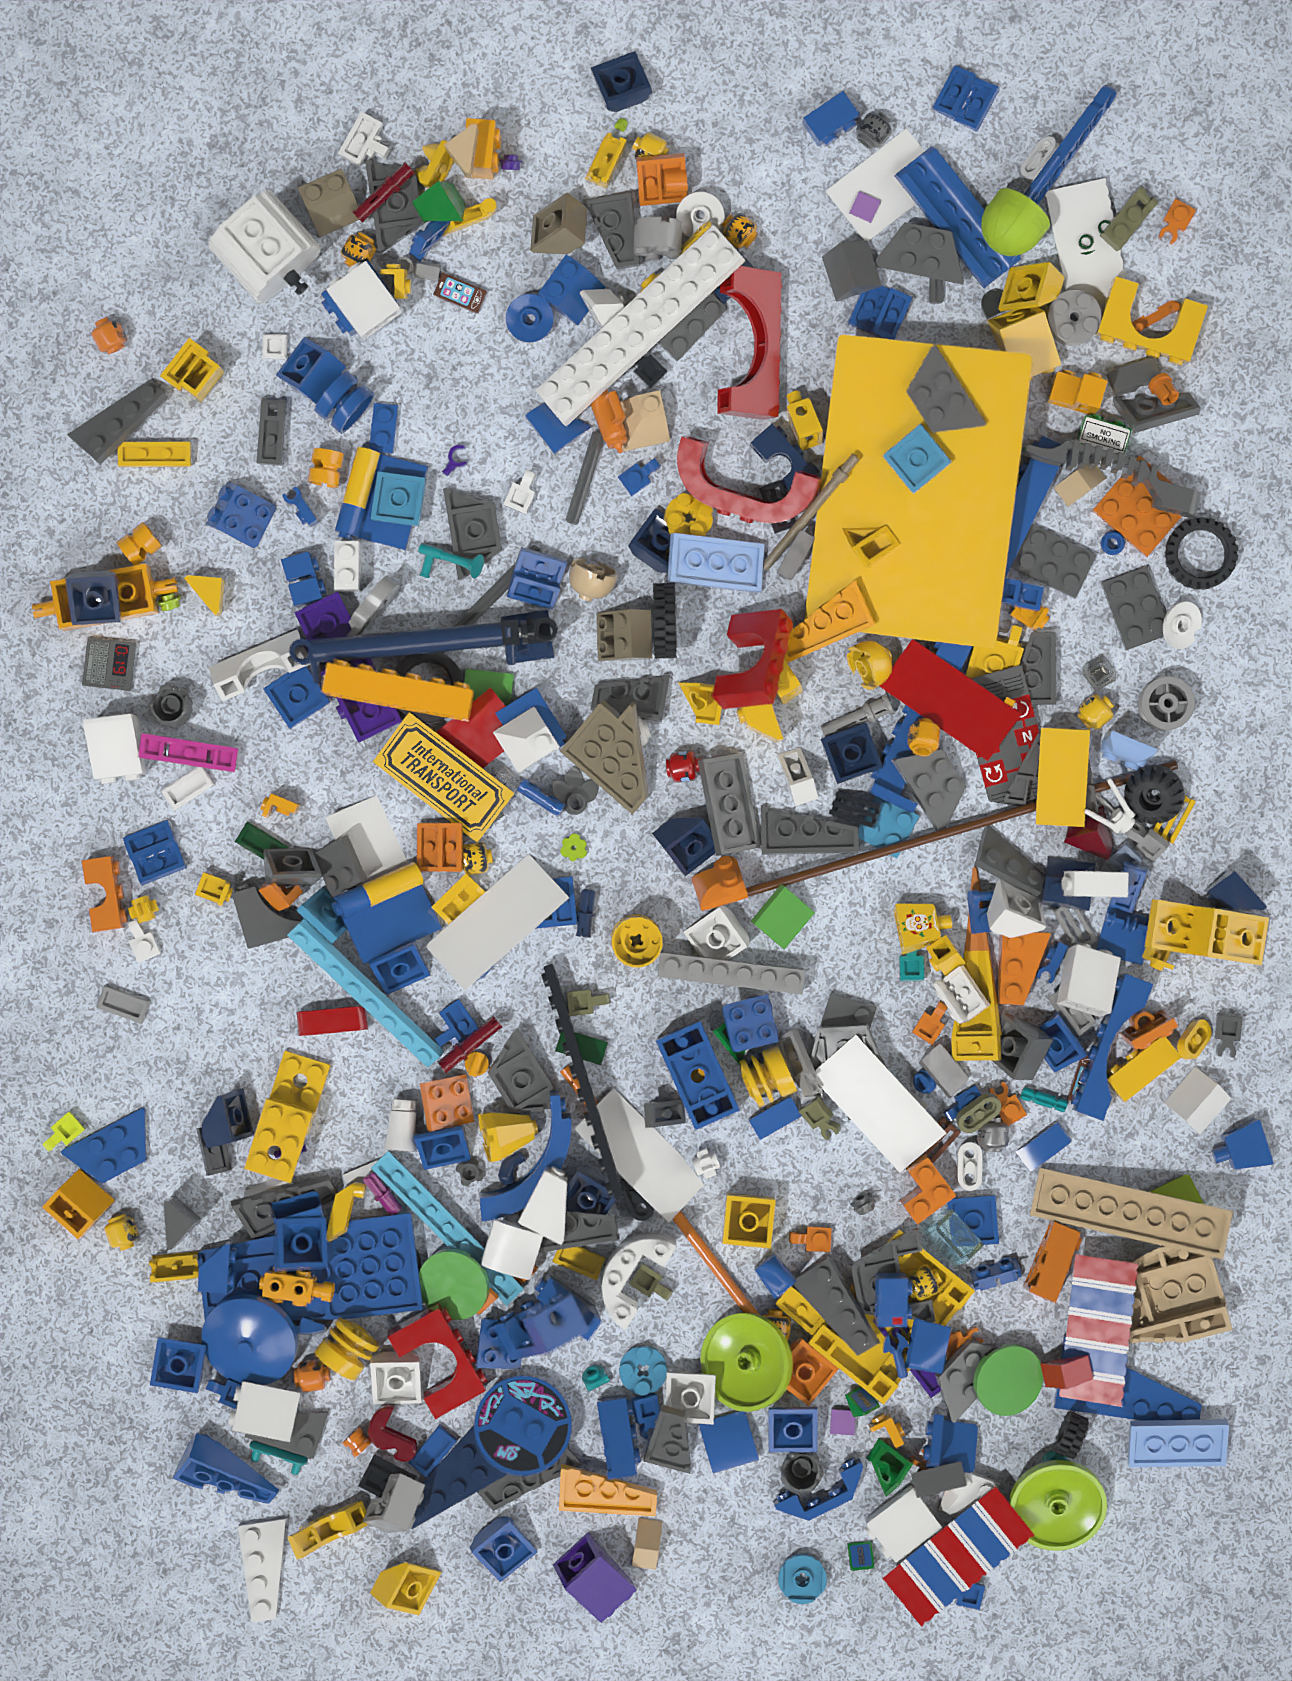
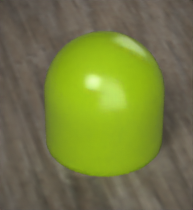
M619 118L614 128L625 132L628 126L627 120Z

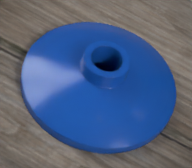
M524 294L515 298L509 305L506 312V325L509 332L516 339L527 343L537 342L545 338L552 329L554 322L553 310L550 304L540 296ZM530 314L535 316V321L531 324L526 321L527 316Z

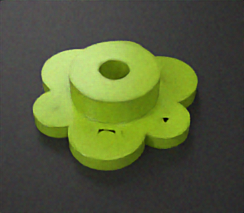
M573 833L569 836V839L564 838L562 840L563 847L560 849V853L563 857H569L570 861H576L577 858L582 859L586 856L587 851L585 847L587 843L585 840H581L578 834ZM576 846V849L572 850L571 847Z

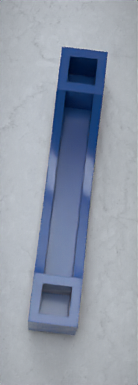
M1121 974L1120 977H1117L1111 1013L1107 1014L1104 1022H1100L1096 1031V1036H1098L1095 1046H1091L1087 1056L1090 1059L1088 1067L1083 1068L1079 1081L1082 1082L1079 1091L1074 1092L1071 1099L1072 1110L1104 1121L1112 1099L1106 1076L1107 1057L1111 1043L1124 1022L1146 1006L1153 987L1152 983L1128 974Z

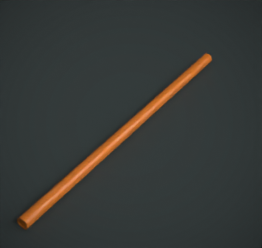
M568 1065L560 1073L577 1094L576 1089L580 1088L578 1079L573 1080L569 1068L570 1065ZM680 1210L672 1219L742 1312L760 1315Z

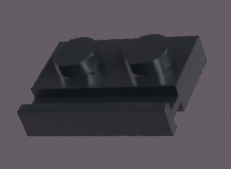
M373 1454L358 1487L382 1498L391 1474L400 1473L413 1480H416L417 1476Z

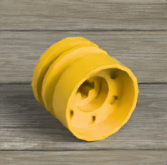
M629 914L621 918L614 925L611 933V946L616 958L624 965L633 968L645 967L653 963L660 955L662 935L657 924L649 917L642 914ZM637 934H640L642 943L632 945L631 935L637 936Z
M777 1045L762 1051L764 1062L761 1064L754 1055L750 1056L754 1064L752 1068L748 1067L745 1059L739 1061L743 1081L750 1097L758 1104L759 1108L765 1105L761 1097L762 1094L766 1093L771 1103L774 1102L772 1094L774 1089H777L782 1097L797 1092Z
M338 1317L335 1321V1325L338 1328L331 1327L329 1330L335 1341L323 1338L314 1353L333 1371L349 1380L355 1381L365 1368L359 1357L370 1360L373 1356L370 1351L376 1352L380 1345L363 1327L355 1322Z

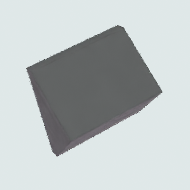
M841 241L822 256L836 302L882 286L868 241Z
M312 848L264 849L266 885L273 882L277 886L314 885L320 879L321 871Z
M171 1196L163 1201L167 1250H172L179 1245L201 1219L176 1196Z

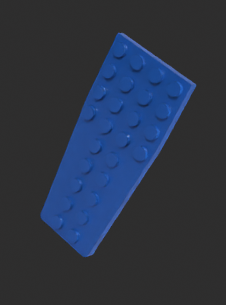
M412 1212L350 1220L348 1230L333 1241L327 1242L328 1267L323 1270L308 1271H311V1276H316V1283H324V1281L335 1283L332 1302L321 1301V1298L314 1297V1300L311 1303H307V1306H296L292 1304L293 1301L283 1300V1303H275L286 1312L291 1321H301L302 1317L308 1320H331L338 1317L353 1319L423 1310ZM275 1235L234 1243V1248H237L236 1263H232V1273L236 1274L235 1286L231 1287L227 1294L201 1292L205 1320L211 1310L228 1297L240 1294L262 1297L263 1290L259 1288L262 1275H265L266 1271L273 1269ZM223 1246L201 1250L197 1254L199 1257L198 1269ZM287 1271L288 1273L296 1274V1271ZM273 1282L272 1288L274 1290H279V1284L277 1282ZM296 1286L297 1293H303L302 1286Z

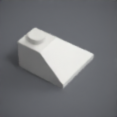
M532 707L493 732L518 773L560 748L535 707Z
M1002 879L997 881L987 912L990 930L996 934L1012 938L1041 931L1047 927L1041 896L1034 897Z

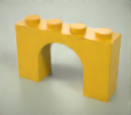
M1117 276L1114 277L1101 313L1099 329L1095 333V335L1100 336L1099 340L1109 344H1113L1114 341L1123 343L1122 347L1131 351H1136L1139 348L1146 351L1145 355L1157 359L1161 355L1169 358V363L1178 366L1190 362L1208 305L1186 298L1183 299L1170 332L1161 338H1147L1135 330L1130 317L1131 307L1139 283Z

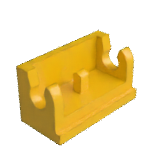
M607 132L585 179L607 189L627 146V140L622 137L616 139L610 132Z
M465 873L432 908L450 924L481 897L485 891Z
M200 1251L153 1255L149 1260V1266H151L150 1283L198 1278L199 1257L197 1254Z

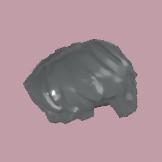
M175 684L161 685L157 697L153 698L148 704L157 723L170 728H177L186 724L193 711V702L185 688Z
M789 1452L780 1467L782 1484H784L785 1489L796 1494H807L814 1491L824 1476L821 1461L815 1452Z

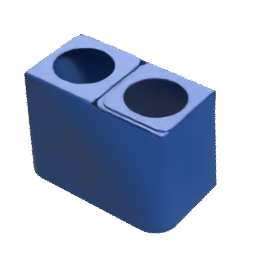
M315 1191L271 1203L272 1209L270 1207L275 1226L277 1219L324 1218L319 1194Z
M773 1252L768 1255L770 1258L767 1262L765 1261L763 1265L758 1263L755 1265L754 1270L775 1299L795 1284L797 1279Z
M915 1318L905 1368L943 1373L951 1327Z

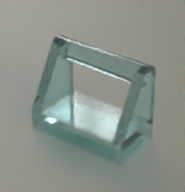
M952 1209L946 1211L922 1230L954 1267L970 1261L984 1246L981 1240Z

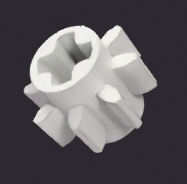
M707 1148L696 1151L697 1157L692 1158V1162L697 1175L704 1174L705 1179L715 1176V1169L720 1168L715 1151L708 1152Z

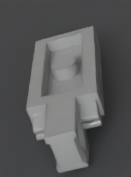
M791 1029L779 1037V1042H776L793 1082L799 1088L801 1087L804 1096H814L820 1092L817 1080H815V1070L798 1029Z

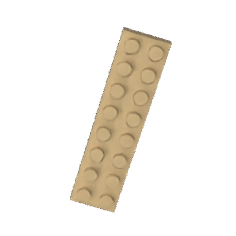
M1043 1168L1039 1169L1030 1216L1218 1259H1224L1233 1215L1231 1210Z

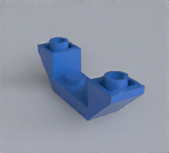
M854 1458L847 1459L841 1463L842 1467L838 1469L846 1487L837 1486L829 1490V1495L822 1499L819 1496L812 1498L806 1502L807 1506L804 1508L796 1493L785 1490L777 1494V1499L773 1501L776 1510L810 1521L853 1500L863 1470L860 1458L856 1461Z

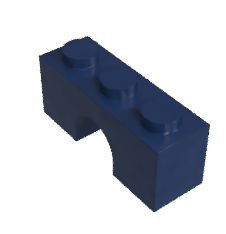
M771 424L750 442V447L765 464L775 456H783L788 459L791 464V471L782 479L783 484L790 490L795 472L798 471L819 476L818 473L820 471L811 461L807 463L802 457L804 455L803 451L795 443L791 445L787 441L788 435L779 425L775 427Z

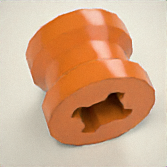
M360 1427L354 1430L342 1442L345 1447H349L352 1450L351 1454L354 1457H357L372 1443L369 1437L363 1435V1430Z

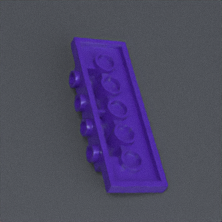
M338 592L294 612L307 639L346 636L351 631V626L348 623L351 617ZM371 658L344 660L352 668H357L358 664L371 666L374 672H377ZM326 669L324 672H321V676L325 675ZM336 697L339 703L336 706L341 719H347L358 743L402 722L396 708Z

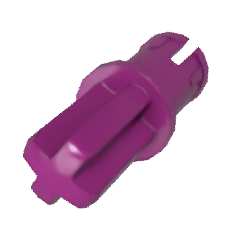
M370 1172L363 1178V1182L374 1194V1200L379 1201L389 1215H395L402 1209V1205L391 1194V1188L386 1187L375 1172Z

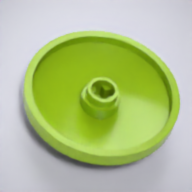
M746 1312L733 1314L721 1319L709 1330L701 1348L700 1363L702 1374L716 1375L715 1397L731 1409L752 1412L766 1408L775 1403L784 1394L789 1385L793 1365L789 1344L782 1331L772 1321L761 1315Z
M1066 1460L1044 1462L1027 1470L1015 1483L1009 1498V1504L1035 1534L1034 1537L1029 1538L1028 1543L1037 1548L1050 1551L1068 1550L1084 1544L1101 1528L1107 1513L1106 1494L1098 1477L1087 1467Z

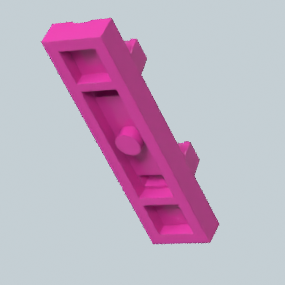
M141 733L137 758L235 772L238 748ZM169 745V751H168V756H167V755H166V748H167V746Z

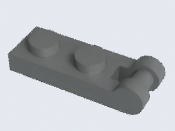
M262 397L257 464L282 466L287 399L279 398L278 401L270 400L269 397ZM269 410H277V416H269Z

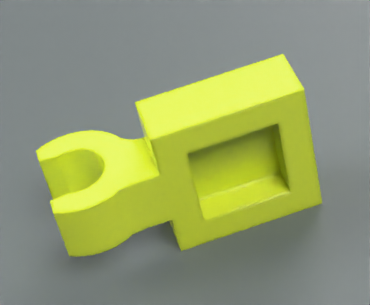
M69 1111L50 1127L55 1133L42 1145L48 1152L61 1141L67 1146L86 1129Z

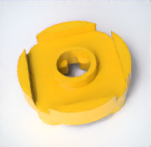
M681 493L668 504L664 513V522H666L670 534L679 533L705 537L712 526L713 509L698 501L691 494ZM690 514L694 518V521L691 520L689 523L685 522V517L682 515Z

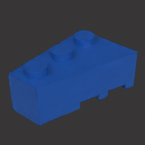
M626 1394L597 1399L608 1480L637 1475V1463H641L639 1448L634 1449L633 1439H637L635 1424H630L629 1415H634L632 1400L627 1401Z

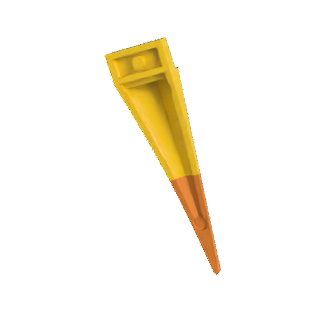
M974 866L972 869L971 890H978L980 892L978 868ZM983 901L979 902V909L984 908ZM968 913L963 957L966 964L964 967L990 1006L968 1022L959 1024L954 1020L951 1035L952 1058L955 1061L1001 1060L1000 1035H1002L988 934L987 932L971 934Z

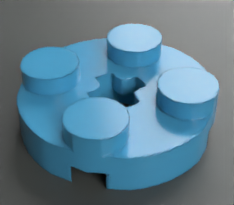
M633 1347L621 1359L619 1367L620 1379L623 1385L633 1393L642 1396L653 1393L666 1380V1360L653 1347ZM639 1364L642 1366L647 1364L649 1366L647 1370L649 1374L647 1376L644 1374L639 1376L637 1374L639 1371L637 1366Z
M800 1553L785 1559L778 1572V1583L780 1590L790 1601L796 1604H809L824 1592L827 1577L825 1569L818 1559L812 1555ZM800 1573H805V1576L809 1577V1580H806L804 1585H800L799 1580H795L796 1576H799Z

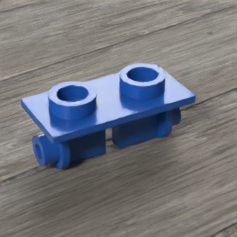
M1016 1257L1002 1258L997 1263L990 1265L981 1264L969 1271L973 1279L975 1291L997 1287L996 1278H999L1001 1285L1018 1281V1278L1022 1277L1021 1268Z

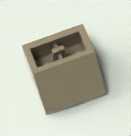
M626 609L596 613L598 661L652 659L651 610Z

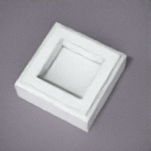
M263 334L262 359L287 360V335Z

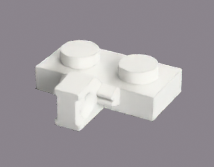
M361 112L339 150V156L361 167L366 156L372 158L376 154L386 160L390 151L388 147L380 143L382 138L378 136L383 123Z

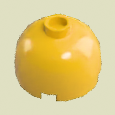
M873 640L862 641L848 648L850 650L846 655L848 665L853 674L857 669L864 681L860 684L863 688L873 690L888 679L892 672V654L888 648Z

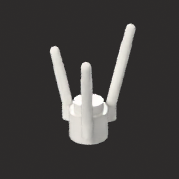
M1108 778L1107 782L1123 810L1120 808L1115 810L1096 793V799L1111 813L1110 819L1112 821L1110 822L1088 809H1085L1084 813L1110 827L1115 833L1119 831L1125 833L1134 825L1135 819L1133 817L1135 813L1128 807L1112 779Z

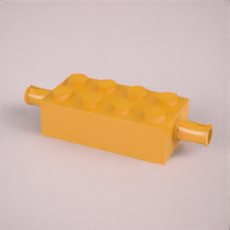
M146 563L107 570L116 573L119 580L118 594L121 621L159 614L156 604L157 595L178 592V586L175 585L177 584L175 577L154 581L151 567ZM65 579L50 581L53 595L52 601L32 603V609L35 610L33 611L35 619L56 615L58 628L62 631L102 625H72Z

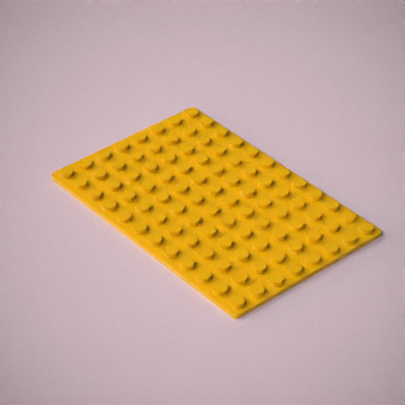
M840 335L838 337L821 475L823 480L820 492L832 479V473L837 467L841 468L852 453L860 460L848 473L849 477L846 481L838 485L817 511L804 620L853 581L857 580L876 624L860 632L984 648H994L996 646L1033 362L1030 354L852 335ZM932 346H937L987 425L984 427L932 433L906 392ZM922 424L952 463L913 494L883 455L917 426ZM886 525L900 545L872 567L866 568L851 548L842 528L884 527Z

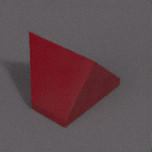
M1103 805L1098 807V815L1107 819ZM1086 814L1084 827L1068 826L1064 843L1109 861L1113 840L1108 826Z

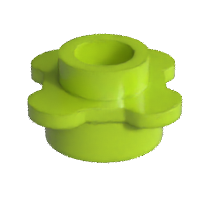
M174 592L160 596L161 600H158V603H156L157 606H161L162 611H169L181 606L179 602L181 595L175 596Z

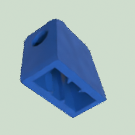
M1257 1118L1221 1135L1224 1146L1211 1150L1216 1164L1229 1160L1230 1166L1233 1169L1274 1164L1261 1121Z

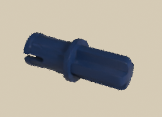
M582 889L580 908L576 912L579 915L576 933L578 937L591 938L592 920L596 915L593 913L596 892L591 889Z

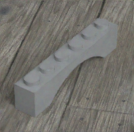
M660 952L658 977L802 995L805 970Z

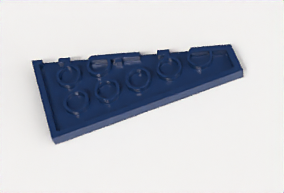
M474 1425L422 1483L425 1485L422 1491L424 1496L415 1510V1521L411 1527L412 1529L508 1475L491 1466L482 1456L475 1441Z

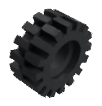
M1068 1411L1056 1436L1054 1452L1071 1459L1076 1458L1077 1453L1080 1452V1447L1084 1443L1083 1440L1086 1438L1089 1418Z

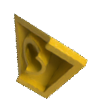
M678 682L696 716L695 722L719 725L721 707L712 698L714 685Z

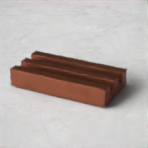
M943 1116L937 1123L940 1127L943 1123L946 1125L944 1129L946 1134L950 1130L954 1133L930 1158L932 1163L941 1156L961 1133ZM946 1134L943 1137H941L936 1143H934L929 1149H927L923 1154L927 1156L937 1146V1144L946 1136Z

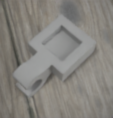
M1135 820L1132 828L1125 833L1127 837L1137 842L1135 849L1152 862H1155L1170 844L1152 829L1146 833L1143 825Z

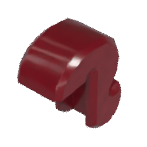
M396 1404L381 1405L370 1420L368 1428L370 1441L382 1450L396 1449L393 1456L396 1460L401 1462L410 1461L417 1452L416 1439L386 1426Z

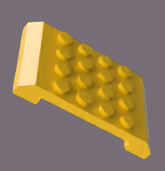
M898 1229L885 1244L905 1233ZM923 1248L920 1252L898 1256L900 1272L905 1273L906 1276L909 1271L924 1264L928 1265L931 1270L936 1268L942 1282L938 1283L939 1292L929 1297L932 1300L936 1320L933 1323L946 1326L958 1309L961 1310L975 1292L973 1288ZM853 1283L849 1289L857 1301ZM908 1295V1302L918 1300L916 1297L912 1298L911 1295ZM864 1314L880 1343L859 1356L824 1321L810 1337L808 1344L884 1405L899 1387L898 1384L902 1379L898 1377L893 1354L890 1352L883 1353L882 1348L885 1337L873 1322L875 1315ZM907 1319V1327L910 1330L907 1334L902 1327H884V1329L897 1345L898 1338L893 1337L892 1330L899 1328L902 1332L901 1335L909 1343L914 1320ZM904 1347L902 1351L905 1362L907 1357L906 1351L908 1347Z

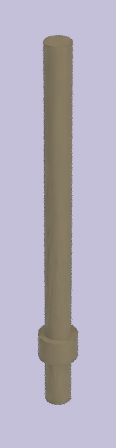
M852 453L841 468L837 467L832 473V479L763 561V568L768 571L795 539L798 532L805 527L838 485L846 481L849 477L848 473L860 460L855 454Z

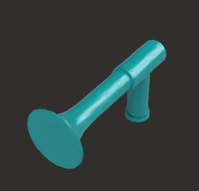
M421 543L418 548V552L425 555L419 576L430 578L429 575L434 558L467 568L473 579L480 575L484 566V557L481 554L475 558H465L425 543Z

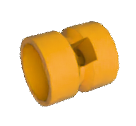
M313 448L311 462L314 464V467L309 469L307 482L319 486L325 483L327 487L338 488L340 481L338 469L342 468L344 454L329 449Z
M141 522L132 529V535L126 534L116 542L133 565H139L146 560L147 553L153 554L162 547V544L152 535V531L144 522Z

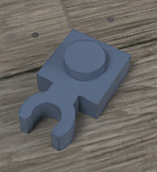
M1126 841L1111 853L1109 862L1119 871H1121L1125 861L1147 868L1146 875L1151 876L1150 868L1139 864L1142 862V856Z

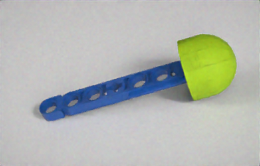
M1106 84L1100 89L1093 102L1089 104L1024 194L1008 188H1002L996 193L986 207L981 221L983 237L991 249L1005 256H1017L1030 251L1038 244L1050 227L1047 215L1038 204L1095 128L1102 115L1111 106L1116 97L1117 90Z

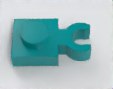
M918 950L907 953L905 956H899L900 982H919L925 980L924 956H916Z

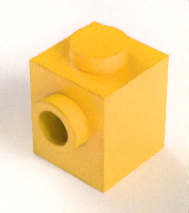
M947 935L926 947L932 957L929 959V962L936 972L941 970L945 976L959 966L966 964Z

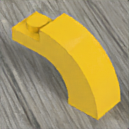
M363 1501L346 1505L318 1517L288 1536L287 1538L296 1560L302 1559L320 1547L343 1536L356 1533L369 1525L363 1522L367 1512Z

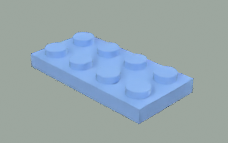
M672 533L670 537L667 582L759 593L762 587L764 544Z
M1227 1419L1130 1421L1128 1466H1226Z

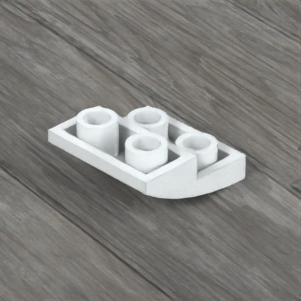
M493 1219L480 1264L504 1274L530 1280L543 1235L531 1229L518 1227L517 1223Z

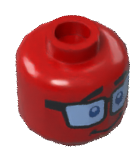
M692 750L673 752L670 758L666 759L668 778H672L676 783L695 781L698 777V772H700L698 761L701 758H697Z

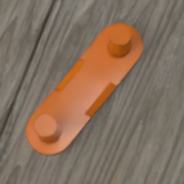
M1176 300L1168 301L1159 306L1158 310L1146 317L1143 315L1134 320L1132 325L1140 333L1171 313H1176L1180 309V303Z

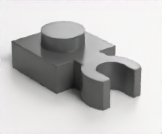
M1217 1015L1214 1039H1221V1044L1216 1049L1217 1056L1222 1057L1223 1049L1228 1047L1230 1049V1057L1235 1058L1236 1048L1233 1045V1041L1241 1040L1243 1017Z

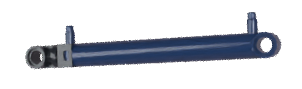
M543 617L540 619L520 620V628L518 627L517 619L497 623L316 639H297L290 645L289 653L293 661L299 665L311 663V674L314 683L321 682L320 663L333 662L334 660L344 661L503 646L506 648L508 665H515V646H520V637L522 638V645L547 644L556 638L558 627L553 619ZM543 624L549 625L552 628V634L547 637L542 636L538 631L539 627ZM299 646L308 647L309 653L305 658H298L295 652Z

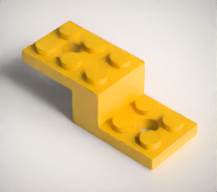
M1152 899L1145 947L1262 965L1269 918ZM1171 921L1172 930L1169 932L1168 923ZM1246 933V941L1243 944L1242 936Z
M284 1050L270 1097L265 1100L244 1169L292 1183L305 1138L310 1133L330 1070V1064ZM297 1074L306 1076L307 1084L305 1087L299 1088L294 1084V1077ZM271 1146L280 1147L282 1155L279 1159H273L269 1156L268 1152Z

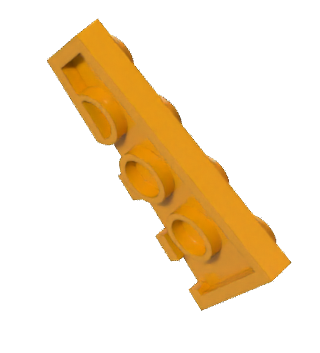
M561 1463L559 1511L656 1516L657 1490L619 1479L608 1480V1477Z

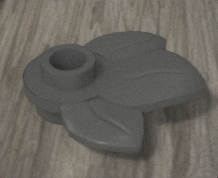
M577 767L569 769L563 781L554 780L552 783L554 797L565 804L564 810L571 815L581 814L585 810L587 803L596 798L599 790V785L593 780L584 781ZM573 798L578 801V805L575 808L570 804Z

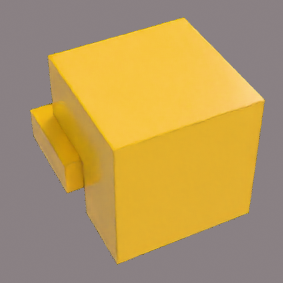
M189 337L160 376L180 392L184 389L198 401L202 402L224 374V371L208 357L210 353Z

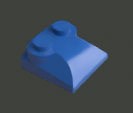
M158 1337L150 1386L198 1394L203 1378L202 1371L206 1345Z
M507 1516L497 1518L479 1532L469 1547L471 1553L499 1582H502L538 1553L533 1544L516 1527L513 1519Z

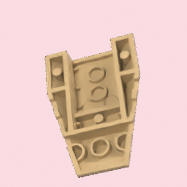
M1162 1246L1131 1262L1139 1265L1136 1269V1290L1133 1293L1135 1300L1132 1305L1133 1314L1131 1316L1132 1325L1129 1329V1343L1188 1342L1233 1330L1213 1257Z

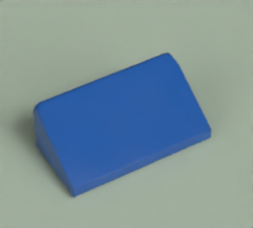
M789 1095L748 1120L758 1138L762 1140L802 1116Z

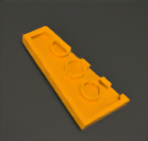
M857 580L853 581L844 590L792 629L788 640V650L784 658L787 663L876 625Z

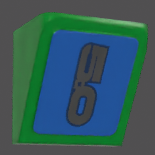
M861 1386L845 1394L853 1417L865 1416L880 1407L877 1400Z
M871 1541L847 1543L851 1571L875 1568Z

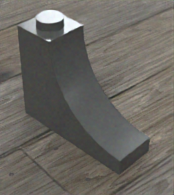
M251 883L238 886L237 892L232 893L247 949L289 938L287 934L300 921L291 920L276 913L265 902L258 891V886L252 887Z

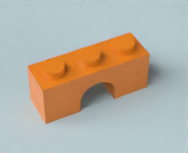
M114 856L82 860L85 885L99 884L106 892V899L101 906L89 908L92 932L125 928L124 923L128 922L126 908L121 906V899H124V889L122 884L118 885L117 875L121 874L119 861H115Z

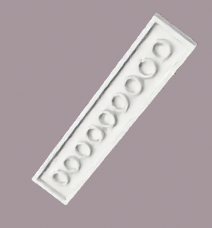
M713 225L535 391L559 420L567 426L746 260Z

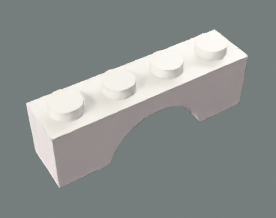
M298 629L208 667L213 685L222 701L244 693L249 681L264 670L281 668L291 673L309 665H299L290 657V645L295 640L302 639ZM299 646L295 654L298 658H305L308 655V651L305 646Z

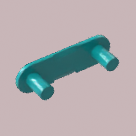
M255 1440L251 1441L249 1445L253 1450L250 1458L251 1461L258 1462L261 1453L278 1457L286 1462L293 1463L291 1469L293 1475H298L301 1466L306 1465L308 1462L305 1456Z

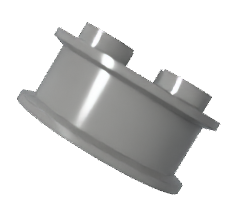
M1069 290L1057 296V299L1052 301L1046 312L1052 337L1057 342L1069 346L1080 345L1088 341L1097 332L1101 323V309L1096 299L1089 293L1081 290ZM1070 315L1076 317V322L1071 321Z
M1167 676L1151 681L1142 689L1138 699V710L1143 721L1151 728L1160 731H1169L1183 726L1189 721L1195 708V698L1191 688L1184 681L1176 677ZM1164 700L1169 701L1170 705L1168 708L1164 706Z

